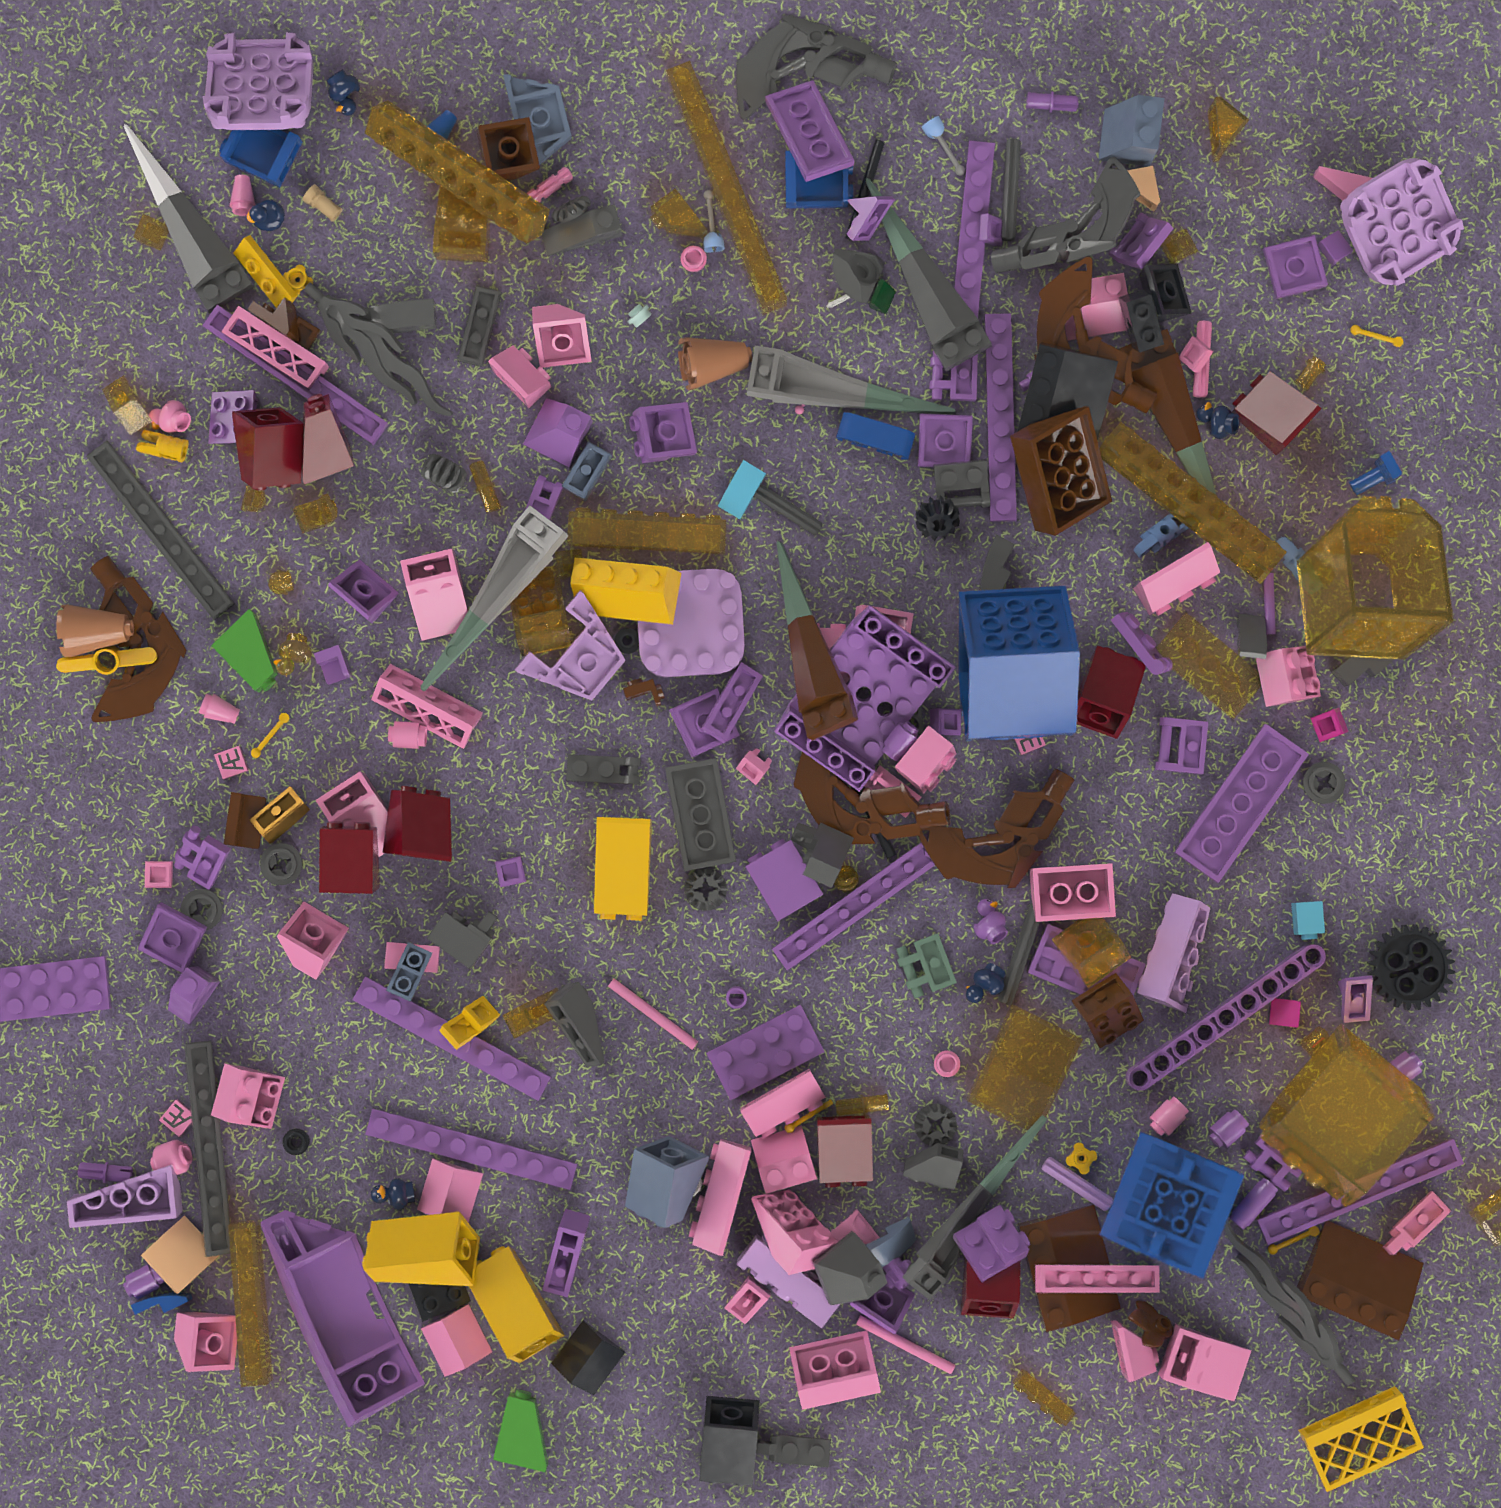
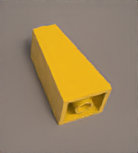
M597 817L594 913L600 914V919L616 920L617 914L626 915V920L642 921V916H648L651 819Z
M460 1212L371 1221L370 1232H368L366 1238V1255L363 1257L362 1266L363 1270L374 1282L473 1286L480 1237Z
M501 1246L491 1252L490 1258L483 1262L482 1260L477 1261L474 1284L469 1287L508 1359L521 1363L565 1336L513 1248Z

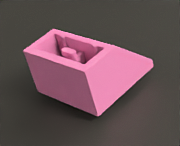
M1310 645L1282 648L1267 652L1266 659L1256 658L1266 707L1321 697L1320 681L1317 678L1314 665L1315 657Z
M928 726L897 763L895 768L918 791L924 794L927 790L931 792L940 781L937 777L943 770L949 771L957 760L954 758L956 751L952 743Z
M224 1063L211 1116L229 1123L272 1129L285 1077Z

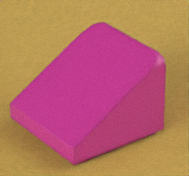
M1339 707L1311 718L1319 742L1349 732Z
M1277 998L1272 1000L1269 1024L1298 1028L1301 1001Z

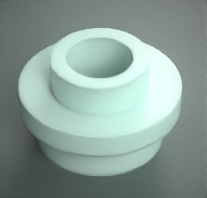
M638 304L628 313L631 318L627 322L637 328L651 316V312L648 310L649 306L646 304L642 307Z

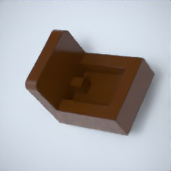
M642 678L627 682L628 687L623 688L627 700L652 693L656 707L662 706L660 700L665 698L660 683L655 685L653 679L644 682Z

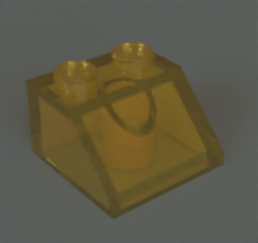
M1103 918L1079 919L1051 939L1087 988L1093 986L1131 958L1122 939Z

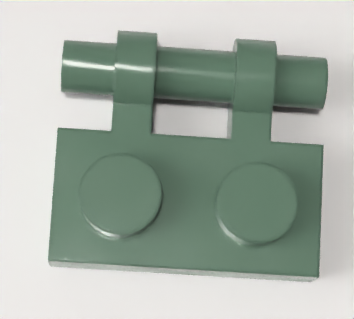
M938 933L913 942L916 953L909 955L906 945L896 949L899 959H897L899 967H903L908 980L905 983L907 988L911 989L914 999L924 995L921 988L922 984L928 983L931 992L957 983ZM920 960L925 975L917 977L912 964Z

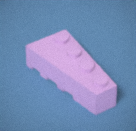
M756 1234L737 1258V1265L745 1270L748 1267L756 1280L762 1284L771 1285V1289L776 1295L787 1302L790 1300L796 1310L820 1328L825 1325L840 1305L828 1304L822 1285L816 1281L818 1275L812 1270L788 1275L772 1257L765 1235L761 1237Z

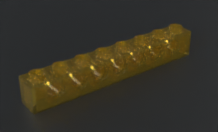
M389 100L372 107L365 134L377 144L393 152L396 157L403 159L412 165L415 170L434 180L437 185L453 193L456 198L463 200L477 212L487 216L496 225L513 234L518 240L527 244L542 236L550 209Z
M1122 422L1118 424L1099 449L1104 462L1202 539L1209 542L1211 546L1261 584L1287 553L1277 542L1267 537L1258 527L1244 519L1235 509L1230 508L1216 494L1207 490L1194 477L1184 472L1175 462L1161 454L1152 444L1147 443L1133 429L1127 427Z

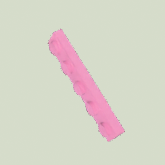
M1035 1265V1291L1037 1293H1160L1159 1265Z

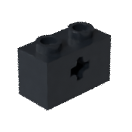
M1142 289L1118 297L1131 347L1140 353L1163 345L1164 341L1151 294Z

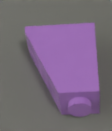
M199 966L186 967L171 988L168 1010L190 1025L220 981Z

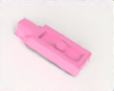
M1430 1191L1393 1226V1229L1389 1232L1392 1238L1383 1248L1390 1255H1395L1402 1247L1405 1251L1415 1247L1451 1210L1433 1191Z

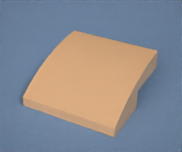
M184 1215L141 1256L176 1294H179L220 1255L205 1257L203 1234Z

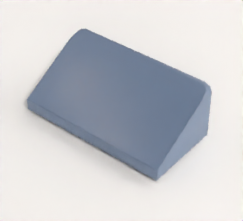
M588 441L562 487L586 502L610 462L611 454Z

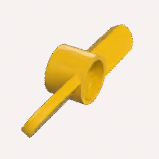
M112 645L98 649L95 654L60 658L57 660L56 667L63 673L95 669L101 674L108 675L115 672L118 667L152 664L157 659V653L151 647L119 650L116 646ZM103 651L112 653L116 658V665L112 668L104 667L99 661V654Z

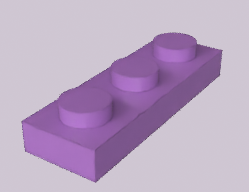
M740 662L701 729L724 743L763 676Z

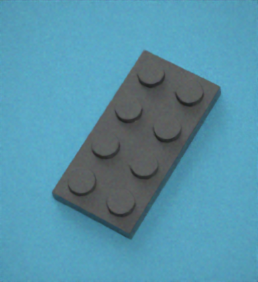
M717 758L665 767L684 871L736 862Z

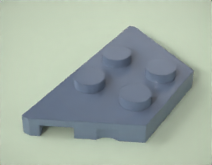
M508 74L503 75L513 118H530L539 165H541L572 139L560 88L554 84H540L538 81L531 79L522 80L513 78Z

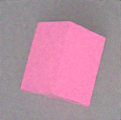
M432 1158L417 1210L427 1215L460 1212L469 1223L483 1173Z
M469 1304L421 1328L444 1376L464 1370L492 1353Z

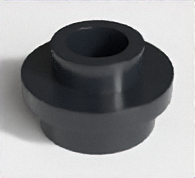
M623 628L617 632L614 642L621 653L632 654L639 649V636L636 630ZM630 636L633 640L632 643L624 645L622 642L624 637Z
M291 1129L283 1137V1147L291 1155L304 1153L310 1144L308 1134L302 1129ZM293 1137L300 1138L301 1144L299 1147L292 1145Z

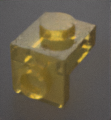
M328 493L322 495L318 500L293 508L302 534L332 524L337 518L338 513L337 506L330 499Z

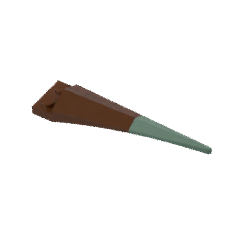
M1168 329L1161 331L1164 344L1140 353L1132 348L1131 344L1119 348V350L1127 354H1133L1132 374L1134 381L1157 393L1150 411L1189 474L1218 527L1224 532L1225 526L1179 354L1176 352Z
M777 541L799 713L802 714L807 738L813 741L857 721L858 716L853 697L812 614L783 544Z

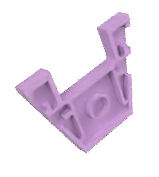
M580 590L565 609L585 625L582 632L552 667H549L529 651L517 665L515 671L586 699L593 700L625 662V658L585 594Z

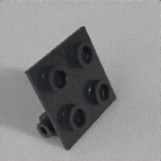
M408 1283L422 1322L471 1301L466 1286Z

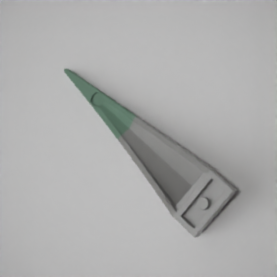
M756 345L754 347L747 396L770 399L774 403L931 414H954L956 412L954 408L911 397L844 375L781 349Z
M530 505L513 524L492 569L470 609L420 688L422 691L427 690L554 559L552 555L568 537L565 531Z

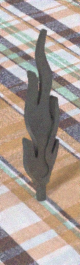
M309 283L304 288V291L318 303L317 308L333 341L350 355L355 363L360 362L361 357L357 348L347 336L356 344L367 367L381 383L404 395L411 405L417 404L418 401L414 392L403 382L395 378L392 372L397 373L411 383L427 407L438 414L445 416L453 415L451 410L441 406L435 400L422 373L414 366L401 360L389 349L384 339L395 351L399 353L405 351V348L394 334L377 322L359 318L355 315H368L369 312L365 307L353 301L324 295L312 283Z
M1227 1220L1224 1226L1226 1236L1232 1245L1242 1253L1238 1254L1235 1260L1244 1268L1259 1295L1281 1315L1277 1319L1278 1322L1307 1354L1324 1364L1329 1370L1334 1369L1347 1386L1353 1383L1355 1378L1343 1365L1344 1359L1339 1351L1337 1340L1327 1322L1322 1320L1319 1323L1315 1310L1307 1297L1289 1278H1286L1281 1283L1268 1261L1260 1253L1239 1239Z

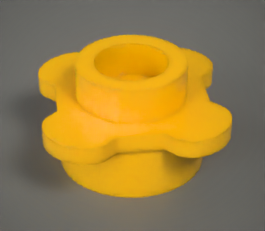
M297 265L283 274V277L297 295L309 283L313 284L312 278L307 276L306 268L303 265Z
M1076 1143L1073 1146L1074 1150L1071 1155L1066 1157V1164L1070 1167H1076L1081 1174H1087L1090 1171L1091 1163L1097 1160V1153L1094 1150L1089 1151L1086 1149L1083 1143ZM1080 1156L1084 1157L1083 1161L1079 1160Z

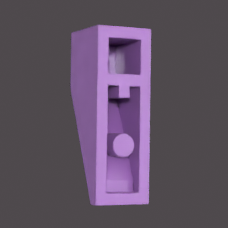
M569 1209L564 1210L546 1273L543 1291L568 1298L590 1222V1215Z

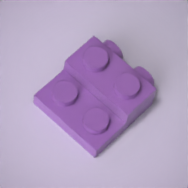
M688 402L639 407L632 412L633 416L630 417L629 424L633 432L636 431L638 440L634 444L636 456L641 457L642 463L666 461L669 458L691 456L697 453Z
M1000 1205L977 1217L974 1223L953 1234V1239L981 1282L1027 1257L1029 1251L1028 1246L1030 1242L1023 1231L1017 1232L1013 1226L1015 1219L1008 1209L1003 1210Z

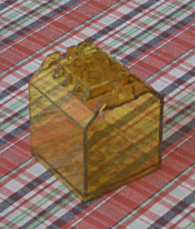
M1363 496L1297 560L1307 655L1405 660L1454 622L1442 526L1414 499L1401 498L1399 500L1400 509L1393 508L1391 497L1380 496L1377 500L1376 497ZM1351 555H1375L1389 568L1394 608L1356 606Z
M1341 1023L1273 1101L1261 1120L1259 1128L1263 1130L1260 1137L1269 1146L1279 1150L1280 1154L1284 1156L1282 1160L1293 1170L1296 1168L1300 1169L1305 1173L1303 1177L1312 1186H1321L1336 1200L1344 1196L1341 1199V1203L1347 1207L1364 1196L1435 1116L1427 1095L1421 1087Z

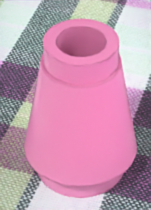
M237 175L234 177L229 206L232 208L233 214L247 216L251 207L256 205L250 177L247 175Z
M207 693L199 710V713L203 714L204 718L235 724L240 709L216 694L212 696Z

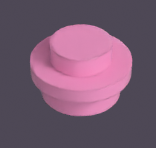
M689 246L683 250L681 264L687 271L698 272L706 265L707 257L702 248Z
M942 1051L934 1059V1068L943 1077L954 1076L960 1069V1059L952 1051Z

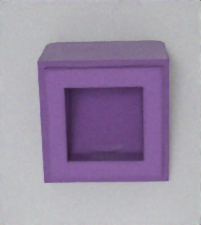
M1339 230L1317 244L1331 266L1353 252V249Z
M930 709V727L941 736L961 735V709Z

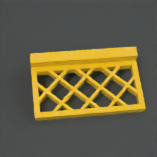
M1395 1386L1298 1430L1326 1492L1424 1448L1406 1407L1405 1398ZM1400 1408L1403 1414L1400 1424L1396 1425L1388 1422L1390 1413ZM1371 1421L1380 1423L1375 1436L1363 1433L1366 1424ZM1385 1425L1397 1430L1392 1443L1380 1439ZM1347 1432L1355 1434L1351 1447L1339 1444L1341 1436ZM1402 1432L1412 1435L1415 1444L1406 1448L1397 1445ZM1361 1437L1372 1440L1368 1454L1356 1450ZM1323 1443L1331 1445L1327 1458L1317 1456L1314 1447ZM1378 1443L1390 1447L1387 1456L1382 1459L1373 1456ZM1337 1448L1348 1452L1343 1465L1332 1461ZM1354 1454L1366 1458L1363 1467L1358 1470L1349 1467ZM1329 1466L1342 1469L1339 1478L1329 1483L1326 1478Z

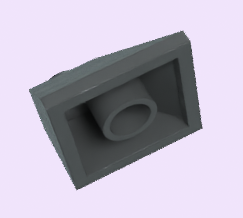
M853 1231L813 1262L830 1305L869 1299L888 1283L878 1259Z

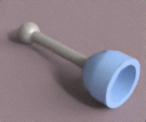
M936 116L926 122L921 128L929 138L939 140L955 166V173L961 176L965 173V168L959 165L943 139L944 124L940 117Z
M711 190L704 192V198L707 200L710 232L704 237L703 242L704 251L707 253L714 252L712 247H717L715 252L725 249L722 235L715 232L712 206L714 193Z

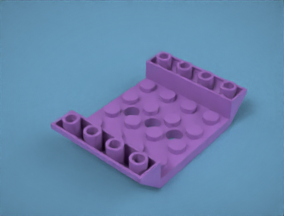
M871 605L850 622L830 649L839 671L847 672L850 675L846 685L853 697L858 720L812 741L807 738L802 714L799 713L796 693L774 730L779 736L859 792L874 774V765L884 754L882 750L885 746L884 742L899 722L904 724L906 721H909L935 686L940 689L956 668L952 663ZM860 687H868L871 690V694L866 699H860L857 697L856 691ZM882 702H889L892 705V710L887 714H881L877 710L878 705Z

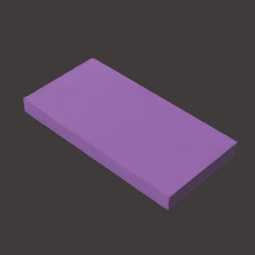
M814 80L765 96V102L806 182L854 166V158Z

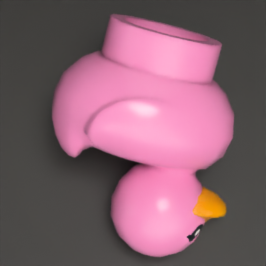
M170 400L162 409H153L149 413V421L154 430L161 428L167 433L184 432L191 423V416L186 412L185 406L180 401Z

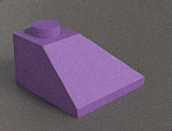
M546 398L523 445L570 468L593 423L592 417L570 405Z

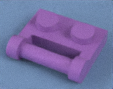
M1139 213L1135 219L1136 223L1119 245L1112 248L1109 256L1121 264L1143 269L1174 228L1167 221L1151 218L1144 213Z
M1160 717L1159 726H1162L1159 761L1156 762L1155 770L1204 774L1208 722ZM1172 727L1180 728L1176 763H1169Z

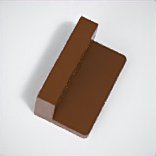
M231 792L224 845L259 849L261 834L249 819L266 806L265 797Z

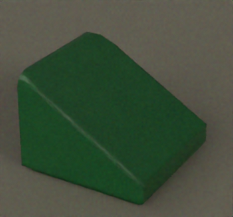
M883 279L878 281L869 306L873 310L887 314L896 291Z

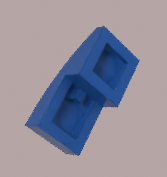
M163 1293L144 1298L130 1306L135 1315L157 1304H160L163 1313L190 1301L193 1297L190 1293Z

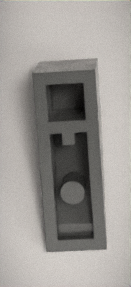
M614 204L590 210L568 222L559 223L541 231L548 257L623 236Z
M579 982L565 984L544 1004L585 1066L602 1065L605 1061L593 1002L589 998L585 987Z

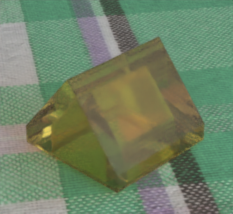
M1320 1026L1298 1042L1312 1060L1317 1059L1333 1045L1328 1032Z

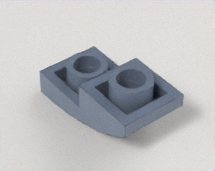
M408 942L386 991L411 1002L432 953Z
M909 1217L886 1227L887 1235L866 1244L882 1267L901 1256L916 1241Z

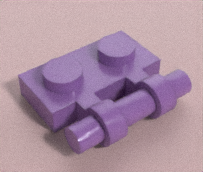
M933 351V357L930 358V367H933L932 381L929 382V389L932 390V400H942V391L950 390V401L976 402L978 354L952 368L950 380H943V366Z
M193 825L184 834L182 839L183 845L175 854L174 867L180 870L184 866L190 869L187 877L210 890L231 848L209 835L203 841L200 840L199 833L201 829ZM192 850L197 852L196 857L192 856Z
M1271 1122L1254 1142L1262 1151L1256 1155L1249 1149L1243 1156L1250 1163L1249 1167L1255 1172L1260 1171L1269 1179V1182L1275 1187L1278 1186L1284 1192L1291 1185L1284 1178L1286 1174L1290 1172L1298 1178L1314 1158ZM1269 1157H1272L1281 1165L1276 1171L1265 1163Z

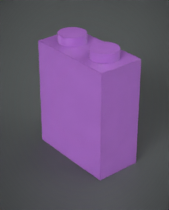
M784 838L771 845L772 851L763 856L759 852L747 859L749 865L745 866L777 922L823 895L816 881L803 875L806 864L802 863L803 859L792 840L786 842Z

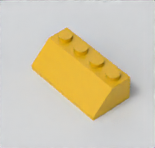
M575 557L570 584L574 597L581 590L598 617L673 625L682 573L665 566Z

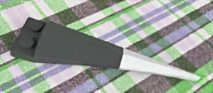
M124 124L125 131L190 282L207 311L212 313L217 304L222 307L254 288L238 260L129 126Z

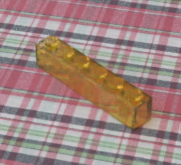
M575 508V512L569 511L568 546L725 555L727 521L721 520L722 516L706 515V519L695 518V514L681 513L680 517H669V513L654 512V516H645L642 511L630 510L627 514H617V510L602 509L601 513H591L589 508Z
M260 1219L236 1221L228 1225L240 1382L241 1387L268 1385L273 1380L261 1224Z

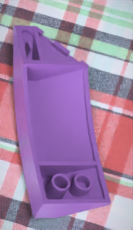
M286 1210L261 1221L260 1224L294 1316L348 1428L423 1386L425 1382L398 1333L376 1283L363 1270L362 1260L364 1254L356 1237L357 1234L332 1228L331 1225L317 1220H308L296 1216L295 1213ZM370 1289L384 1319H377L366 1296Z

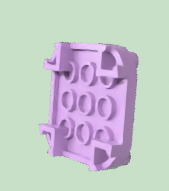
M286 32V39L236 40L235 34L230 33L224 34L225 39L216 43L213 48L211 46L208 47L206 53L208 69L203 103L213 128L226 130H282L301 128L305 125V119L308 117L311 109L314 65L310 46L298 39L295 33Z
M1418 158L1403 160L1357 187L1341 202L1340 209L1346 231L1364 271L1375 282L1395 286L1405 283L1404 279L1441 256H1450L1457 250L1455 246L1460 239L1461 230L1464 229L1462 219L1456 217L1439 175L1442 172L1436 165Z
M701 569L679 571L682 574L673 625L638 621L639 652L642 663L649 672L664 678L730 673L741 662L745 649L740 585L735 576L725 570Z

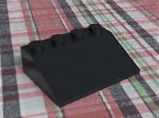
M1041 342L1018 431L1036 422L1088 406L1098 441L1118 361Z

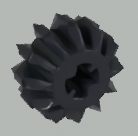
M941 495L937 500L929 497V503L921 502L920 509L916 510L917 529L922 531V535L925 538L931 536L935 541L938 536H942L946 540V534H955V527H958L960 524L959 509L954 506L951 499L944 501Z

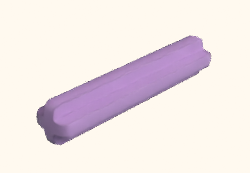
M1052 1157L1045 1160L1042 1165L1044 1172L1103 1211H1107L1111 1207L1112 1197Z

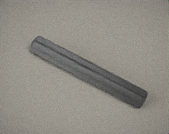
M1013 138L1008 139L1006 142L1002 209L1003 241H1014L1016 237L1021 141Z
M736 470V471L734 472V474L732 475L731 481H732L734 475L736 474L737 470ZM760 484L753 496L813 535H817L822 528V522Z
M1032 903L1029 905L1004 979V990L998 997V1001L1006 1005H1013L1040 925V922H1035Z

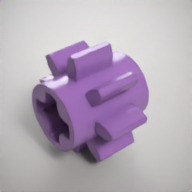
M900 1257L895 1258L883 1268L888 1282L886 1285L889 1288L896 1286L900 1291L909 1285L902 1278L907 1272L909 1265L912 1264L909 1259H905L902 1262Z

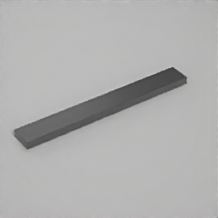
M106 440L89 453L86 457L212 619L215 620L231 608L235 603L111 444Z
M212 1041L184 1043L205 1257L233 1253L220 1119L211 1116L217 1094Z

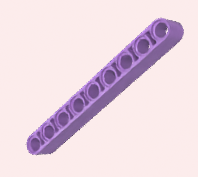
M1307 944L1296 950L1130 1067L1125 1075L1127 1084L1138 1091L1148 1089L1321 967L1326 959L1324 949L1316 944ZM1309 949H1313L1317 954V959L1312 964L1306 960V953ZM1288 964H1292L1296 971L1291 979H1288L1284 974V969ZM1267 979H1270L1274 984V989L1270 994H1266L1262 989L1263 982ZM1246 994L1250 995L1253 1000L1252 1006L1248 1009H1244L1241 1005V999ZM1226 1009L1231 1014V1020L1227 1024H1222L1219 1020V1015ZM1202 1025H1206L1210 1030L1209 1036L1204 1040H1201L1197 1034L1198 1028ZM1181 1040H1185L1188 1044V1050L1183 1055H1179L1176 1051V1044ZM1163 1055L1166 1058L1167 1064L1164 1069L1157 1070L1154 1066V1060L1156 1057ZM1137 1071H1142L1145 1075V1080L1141 1085H1135L1132 1081V1076Z

